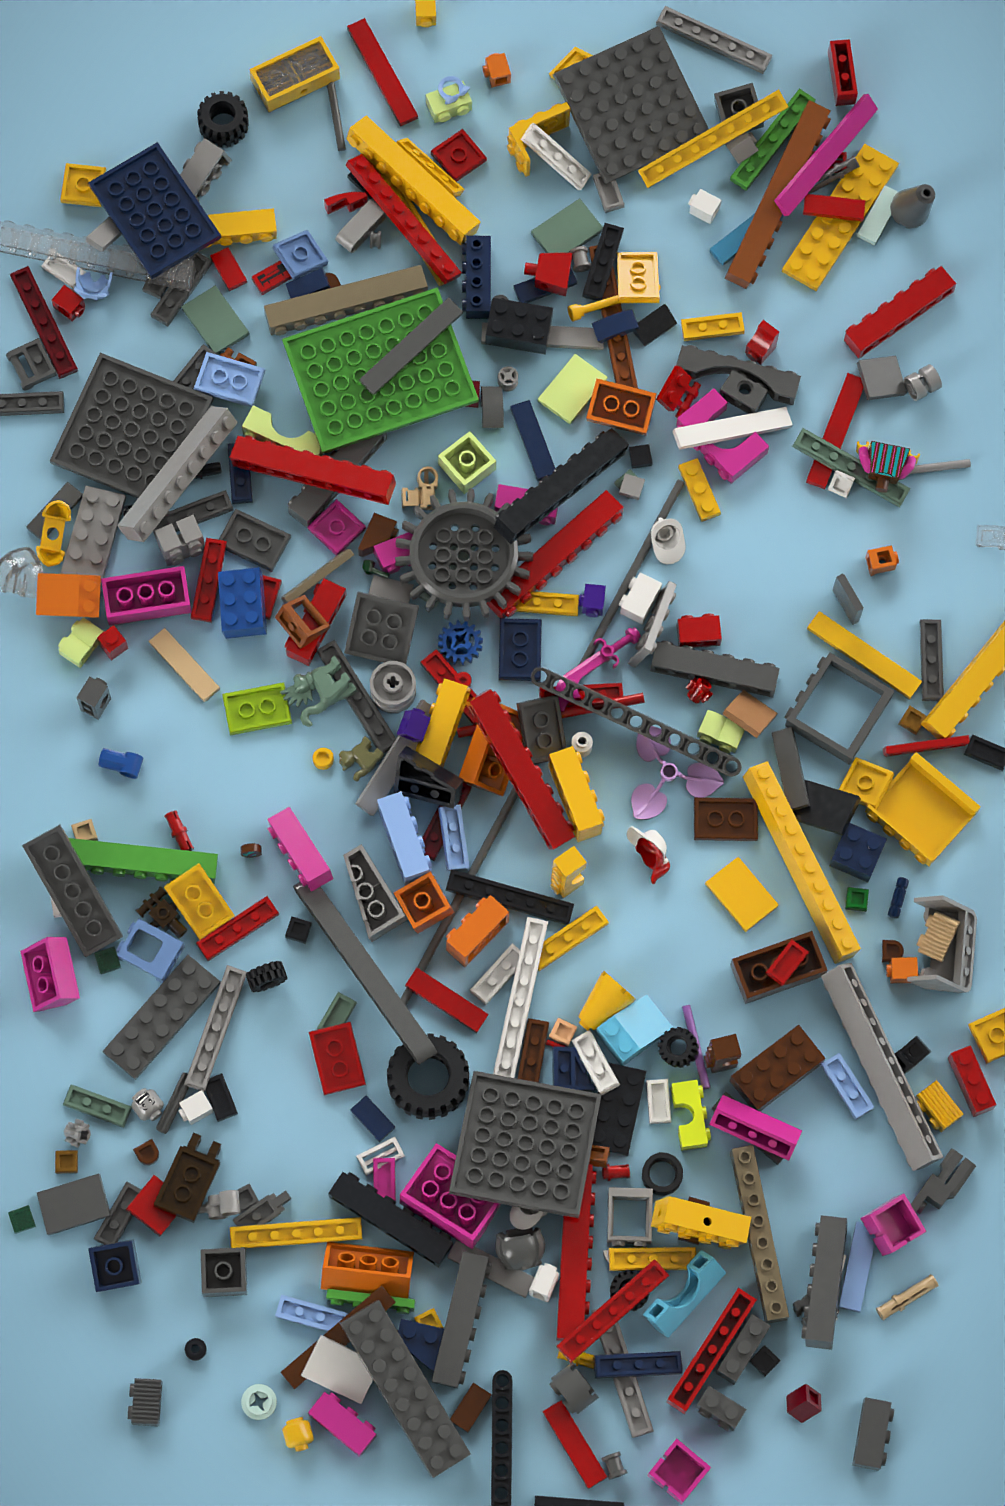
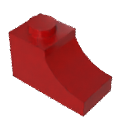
M764 319L758 325L754 336L746 345L745 350L747 357L751 361L758 362L760 365L774 351L779 337V331Z

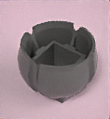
M532 1227L525 1230L515 1228L506 1230V1235L503 1232L498 1233L495 1242L496 1254L507 1270L523 1271L541 1265V1259L545 1252V1239L541 1229L535 1227L533 1231Z

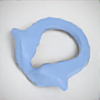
M455 76L443 78L438 85V92L445 100L446 105L456 102L459 96H464L470 89V86H465ZM446 82H455L459 87V94L453 96L445 94L442 89L443 85Z

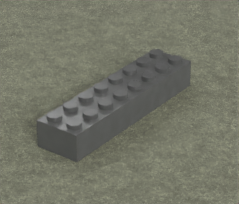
M374 1301L340 1322V1326L429 1475L434 1478L471 1455L380 1301Z

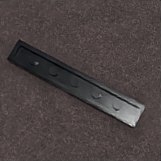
M451 869L445 890L476 900H481L483 897L487 899L491 895L505 908L565 925L569 924L574 904L453 869Z

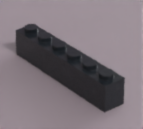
M341 1173L328 1193L331 1199L439 1268L453 1246V1242L450 1241L451 1237L443 1231L438 1233L432 1229L433 1225L424 1219L419 1221L414 1218L415 1214L405 1207L400 1209L395 1205V1200L386 1195L383 1198L377 1194L378 1190L370 1184L366 1186L358 1182L360 1178L353 1173Z

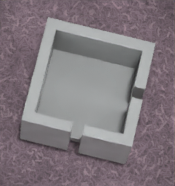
M194 515L176 521L181 534L177 535L172 523L155 530L157 544L167 566L171 564L178 565L185 558L190 556L197 557L203 553L204 539Z

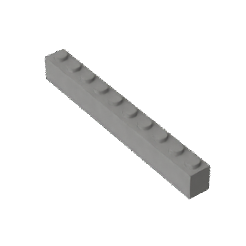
M852 963L838 965L823 974L821 978L824 982V987L830 994L833 1006L838 1011L842 1025L846 1029L851 1039V1044L860 1058V1063L869 1077L870 1085L874 1088L879 1098V1104L888 1117V1123L897 1136V1142L905 1153L908 1165L915 1171L944 1158Z

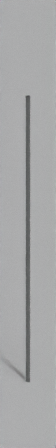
M678 479L654 524L660 517L663 519L667 518L685 484L682 480ZM651 530L579 664L594 655L599 643L593 645L595 640L603 638L619 608L623 595L629 589L632 578L636 576L652 546ZM514 787L467 874L476 876L518 797ZM455 895L451 903L455 913L465 896ZM455 913L444 918L440 923L417 967L425 972ZM407 987L400 998L405 1006L413 994V991Z

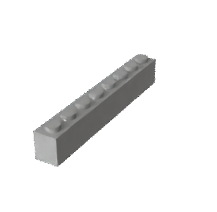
M211 406L118 523L117 526L128 540L145 542L238 422L228 408Z

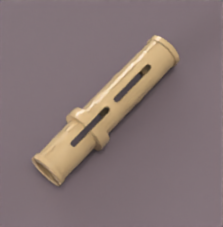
M930 1274L901 1294L893 1295L891 1300L877 1307L876 1311L880 1318L885 1320L895 1312L903 1311L905 1306L932 1289L937 1288L939 1285L934 1276Z

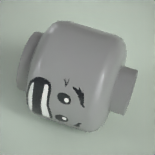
M144 1088L132 1097L131 1107L141 1120L151 1119V1121H154L162 1115L161 1109L164 1103L154 1090Z

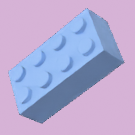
M398 792L377 799L378 811L404 885H408L430 871L432 873L430 858L428 855L424 856L425 845L422 836H417L419 833L416 819L414 816L410 817L412 813L408 797H403L402 792Z

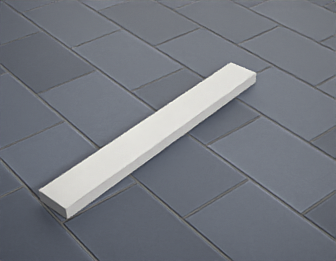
M527 917L493 1072L495 1075L515 1077L548 921Z

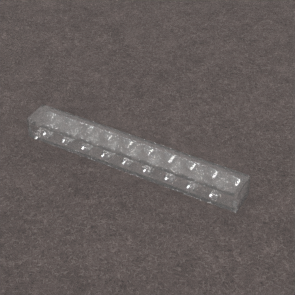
M8 220L0 221V252L41 261L48 260L50 263L76 266L84 270L108 275L112 272L113 276L186 291L191 290L196 267L195 262L190 258L151 279L129 245L120 246L112 243L103 252H100L85 242L86 236L81 238L67 232L61 234L47 228L42 230L28 224L22 226Z

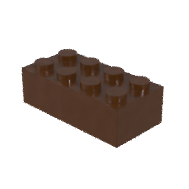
M813 931L733 958L730 963L745 1004L821 978L828 971ZM791 939H793L805 948L809 954L782 987L766 975V972Z
M797 1025L731 1075L729 1081L749 1107L761 1111L821 1066V1063L826 1058L801 1026Z

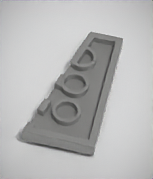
M669 581L661 589L651 611L654 615H651L643 629L646 632L637 642L635 649L638 652L630 658L629 665L636 667L648 654L652 655L657 647L655 641L663 631L664 627L661 625L669 615L670 610L668 606L672 604L676 597L674 591L677 584Z

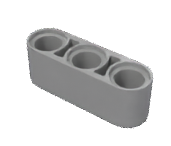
M372 198L340 230L335 240L350 253H353L371 235V230L375 231L387 215Z

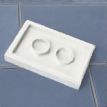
M320 1335L301 1374L302 1377L362 1404L373 1381L356 1351Z

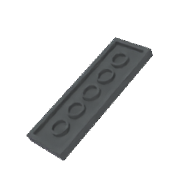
M61 824L22 845L85 957L123 937L122 932Z
M187 955L106 1046L103 1053L136 1080L221 982L191 956Z

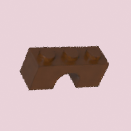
M736 1034L710 1040L707 1051H705L704 1061L706 1068L711 1069V1073L737 1068V1059H740L742 1054Z

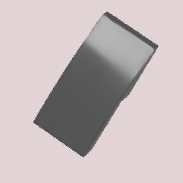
M481 386L482 428H504L502 387Z

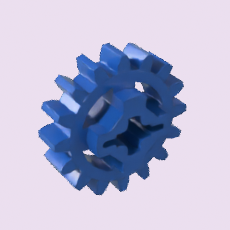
M457 620L456 625L449 622V629L443 627V634L438 636L440 640L438 648H442L440 654H446L445 659L447 661L453 659V665L460 661L461 665L464 666L465 660L471 664L472 657H479L477 651H482L480 644L483 643V638L479 637L481 631H474L475 624L469 627L468 621L460 624V621ZM471 637L474 639V647L469 642ZM447 639L451 643L450 649H448L446 644ZM457 641H464V644L460 643L459 645H457Z

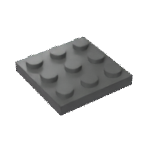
M358 591L344 653L384 663L387 661H398L407 664L419 605Z

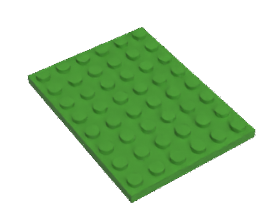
M438 287L282 339L322 454L479 402L452 325L374 396L359 382L362 376L443 303Z

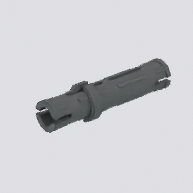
M855 156L839 165L837 163L834 164V167L826 171L819 181L826 177L828 178L815 185L808 194L819 190L838 178H844V175L859 168L860 166ZM847 166V168H845L844 170H842V171H840V172H838V173H836L835 175L832 176L833 173H835V172H837V171H839V170H841L842 168H844V167Z

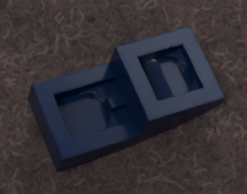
M632 309L610 315L592 323L599 343H603L618 335L622 337L639 329Z

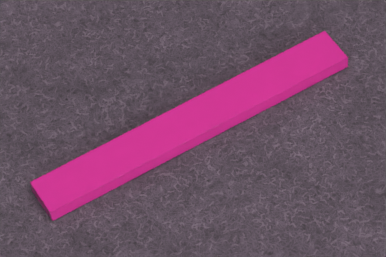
M863 94L774 200L784 216H789L876 113L878 108L869 94Z

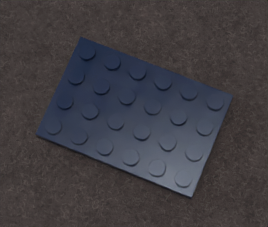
M158 142L88 182L89 187L151 279L221 239V234Z

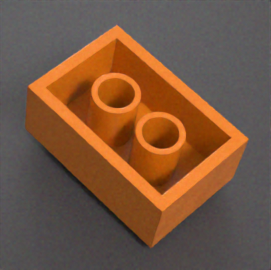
M596 378L586 419L589 422L647 436L657 393Z
M491 895L487 899L483 897L477 903V909L472 914L469 912L461 920L462 925L458 929L453 928L446 936V951L464 967L509 922V911Z

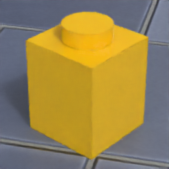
M415 0L416 26L430 27L436 25L435 0Z

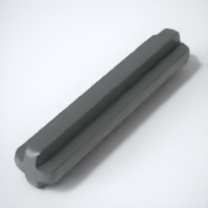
M182 1073L156 1126V1129L161 1133L166 1134L180 1107L179 1103L183 1101L189 1089L188 1086L184 1085L188 1073Z

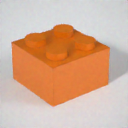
M431 871L394 892L395 897L417 934L455 913Z

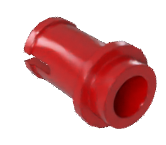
M607 1164V1168H602L603 1179L610 1181L617 1178H630L629 1164L616 1166Z

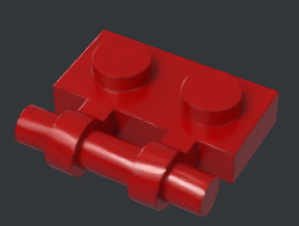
M674 366L656 398L666 410L674 412L676 408L678 410L675 415L676 418L690 408L693 399L697 398L698 390L701 387V384L698 382H694L690 386L689 383L692 377L680 366ZM685 393V394H686V397H685L684 401L682 402L680 399L682 398L683 394Z

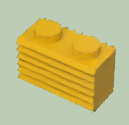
M937 1080L915 1097L922 1113L925 1112L930 1118L928 1120L929 1124L934 1130L939 1129L941 1133L964 1115Z

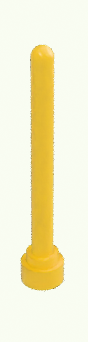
M618 295L584 306L581 304L570 305L567 308L569 317L572 322L577 321L586 313L618 304Z

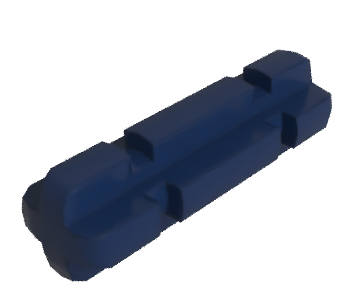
M899 877L897 879L891 906L888 911L889 917L899 918L900 908L903 905L906 894L905 889H907L909 880Z

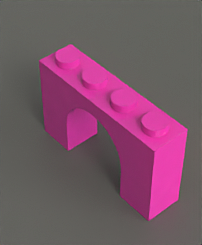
M713 388L677 418L676 428L714 421L726 411L728 402ZM754 432L740 445L731 449H722L714 444L693 448L696 451L700 450L706 462L718 469L720 477L732 484L768 454L769 445Z

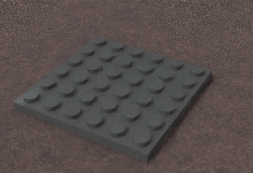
M660 26L553 74L605 184L650 164L709 130Z
M100 352L52 454L50 463L139 498L211 407L213 397Z
M473 1071L449 1194L579 1218L602 1094Z

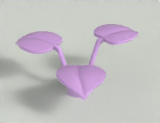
M651 726L649 733L652 736H657L661 733V729ZM638 734L636 748L639 756L647 762L657 758L663 766L660 771L662 779L656 789L653 785L646 783L637 786L633 791L631 804L633 815L636 819L653 818L665 809L667 797L662 792H659L665 781L671 782L676 776L688 780L686 789L696 798L707 797L724 784L723 778L715 769L702 763L691 764L687 770L688 776L683 775L681 772H678L675 764L666 763L660 757L666 755L670 748Z

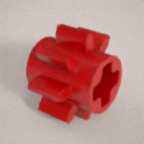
M700 677L698 680L694 678L686 686L689 690L687 696L694 703H704L713 695L709 691L712 688L711 684L704 678Z

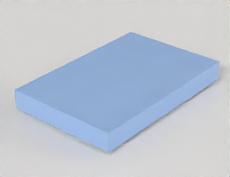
M206 352L194 390L252 408L257 398L265 369Z

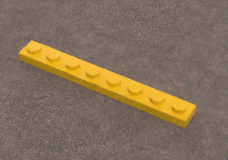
M778 89L644 166L638 172L647 188L784 111L789 106Z

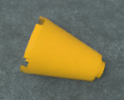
M603 971L578 1015L581 1019L578 1023L587 1031L590 1028L596 1030L597 1027L613 1015L632 1004L636 998Z

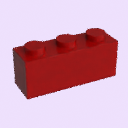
M850 39L830 41L828 58L835 106L853 105L856 103L858 91Z
M971 1045L950 1053L948 1061L972 1116L976 1117L993 1110L997 1104Z

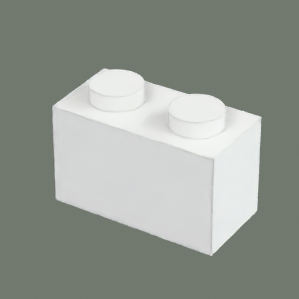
M640 572L637 578H632L628 587L631 590L628 595H623L619 606H621L620 614L643 625L661 591L662 583Z

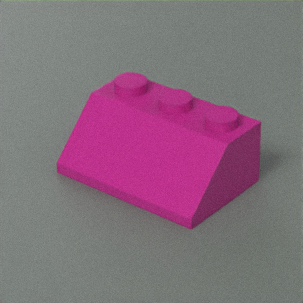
M46 937L20 951L33 1012L65 1006L80 999L67 937Z

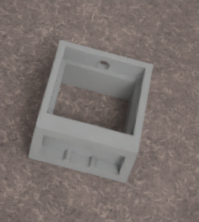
M609 1187L607 1243H612L613 1247H624L625 1244H634V1247L645 1248L647 1244H651L653 1189ZM614 1200L646 1201L645 1237L613 1236Z

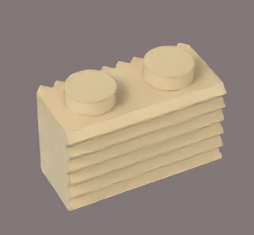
M935 912L934 915L930 914L925 924L928 929L925 935H920L916 944L919 946L918 952L942 962L960 921L940 912Z

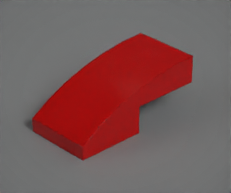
M366 192L337 194L324 199V206L328 214L347 206L349 212L363 207L368 202V196Z

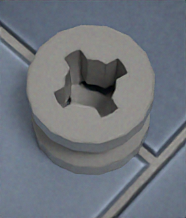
M507 366L499 371L498 385L502 387V390L513 391L517 387L518 372L515 368Z

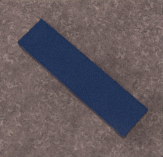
M530 400L510 406L537 481H540L546 475L548 477L551 476L555 466Z
M681 1351L593 1356L595 1379L678 1375L683 1373Z

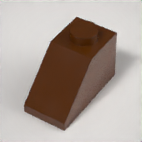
M374 513L358 548L359 556L364 557L374 553L375 545L398 537L397 521Z

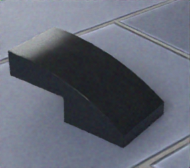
M915 1036L902 1049L898 1050L895 1056L905 1075L928 1056L931 1051L918 1036Z

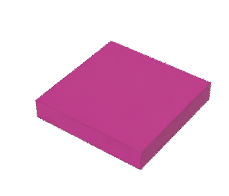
M336 499L307 528L337 556L366 529V526Z

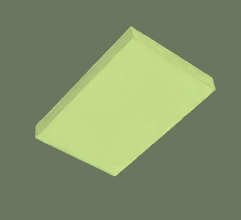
M574 354L540 395L538 402L568 424H571L591 400L596 378L607 381L608 377Z

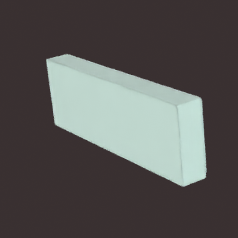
M884 185L857 234L858 238L875 246L892 216L890 205L898 191Z

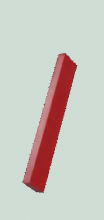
M364 18L348 25L347 30L400 127L418 119L416 110L366 19Z
M847 373L822 438L840 449L864 389L861 377ZM814 459L806 483L825 489L832 469Z
M654 1259L556 1347L570 1363L573 1362L668 1278L669 1274Z

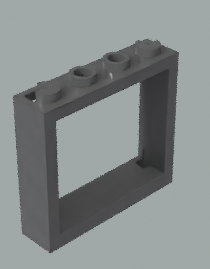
M829 652L826 658L822 657L817 665V668H819L817 673H812L806 682L808 687L805 692L802 690L799 692L795 699L798 703L794 709L790 707L784 717L787 719L785 726L787 728L792 727L797 734L850 765L891 700L894 690ZM830 665L882 695L848 749L796 719Z

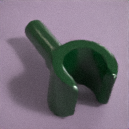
M363 561L362 568L366 574H377L387 579L389 578V573L374 568V561Z

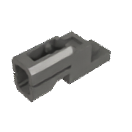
M951 1148L939 1165L941 1171L939 1176L937 1177L932 1173L911 1203L915 1213L921 1214L927 1205L924 1200L940 1209L947 1199H953L976 1165L965 1157L951 1179L945 1184L963 1155Z

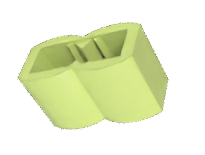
M84 617L72 625L71 634L68 637H63L58 645L59 654L79 668L84 665L92 652L98 647L97 637L104 632Z
M707 710L697 737L700 738V741L709 745L712 743L719 746V749L726 753H735L745 730L723 715Z

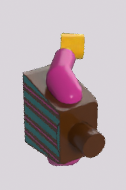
M857 441L856 452L859 454V460L864 471L868 473V478L877 480L875 490L878 492H888L889 483L897 484L898 480L905 479L914 470L920 456L919 453L917 456H913L910 448L871 441L870 446L868 441H866V445H860L859 441Z

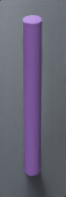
M685 1005L682 1006L687 1030L696 1037L697 1044H699V1048H697L699 1053L698 1056H695V1062L703 1090L709 1089L711 1087L691 1006Z

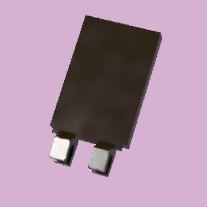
M194 1132L187 1147L180 1146L154 1202V1207L192 1223L195 1222L220 1167V1160L217 1157L221 1150V1144L213 1141L207 1155L198 1152L197 1149L201 1142V1135Z

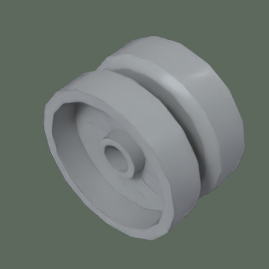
M387 661L380 664L373 671L370 678V692L374 704L381 711L387 713H400L409 708L416 696V680L412 670L406 664L398 661Z

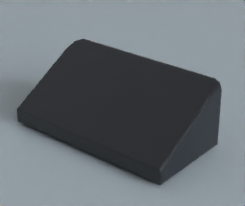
M663 304L638 322L639 329L633 331V333L646 346L675 326L677 322L667 305Z

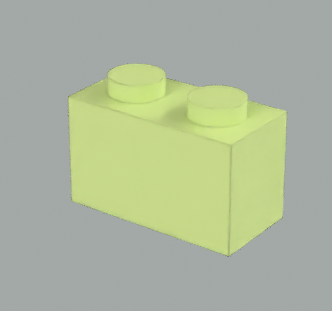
M456 83L442 88L443 92L447 95L459 94V87ZM438 90L426 94V105L434 123L446 122L451 117L462 116L472 110V100L468 92L464 96H459L456 102L447 105Z

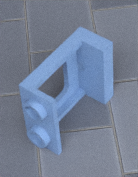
M138 918L136 923L133 922L130 925L126 941L122 940L116 951L118 952L117 956L119 960L127 961L163 983L184 950V943ZM140 930L162 941V946L152 962H147L128 952Z

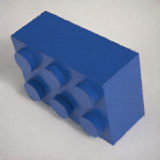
M260 568L218 572L221 629L225 638L266 635L264 583Z

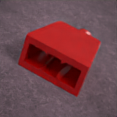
M540 253L538 264L525 263L524 275L536 276V288L566 296L572 253Z

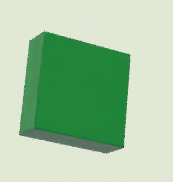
M848 887L845 909L866 912L869 889Z

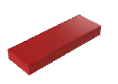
M807 194L804 198L803 215L863 222L866 200Z

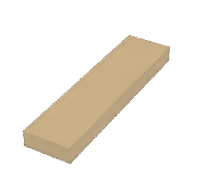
M165 628L149 640V644L203 702H206L220 690V687Z

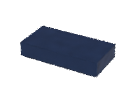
M323 268L286 283L290 298L331 288Z
M367 1095L350 1109L378 1142L382 1141L395 1129L393 1123Z

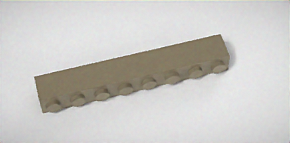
M418 265L265 305L264 312L270 334L279 336L286 334L287 331L294 329L303 330L307 326L313 324L322 325L333 319L340 320L348 315L358 314L428 291V285L422 266Z

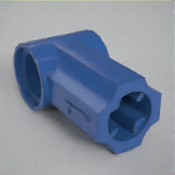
M103 748L98 765L99 767L118 771L125 777L137 779L144 758L132 752L121 753Z

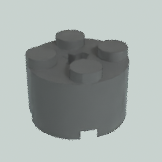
M571 1362L551 1378L552 1382L549 1385L558 1396H564L563 1404L570 1413L576 1412L579 1414L599 1397L597 1394L591 1395L594 1392L593 1388L577 1369L572 1370L576 1366Z

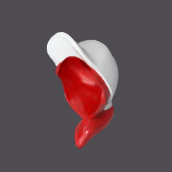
M631 826L627 831V838L636 847V852L642 856L644 864L653 870L651 882L655 884L657 879L664 876L670 869V862L665 856L667 851L666 842L656 830H648L643 833Z

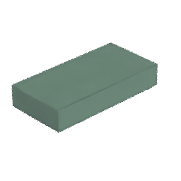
M338 992L318 1025L317 1030L346 1023L357 1002Z

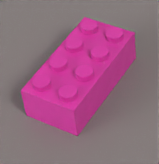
M184 566L101 578L109 626L192 613Z

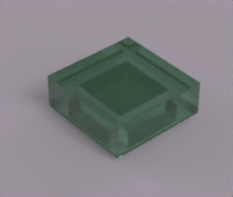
M115 946L94 953L100 974L121 968Z
M29 1205L8 1212L15 1234L36 1227Z

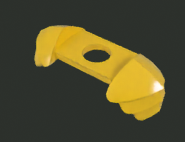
M60 500L49 503L42 512V516L45 518L40 546L36 547V552L39 560L48 567L60 564L65 555V551L61 550L65 521L71 520V509L68 504ZM49 528L57 529L58 537L55 540L47 537Z

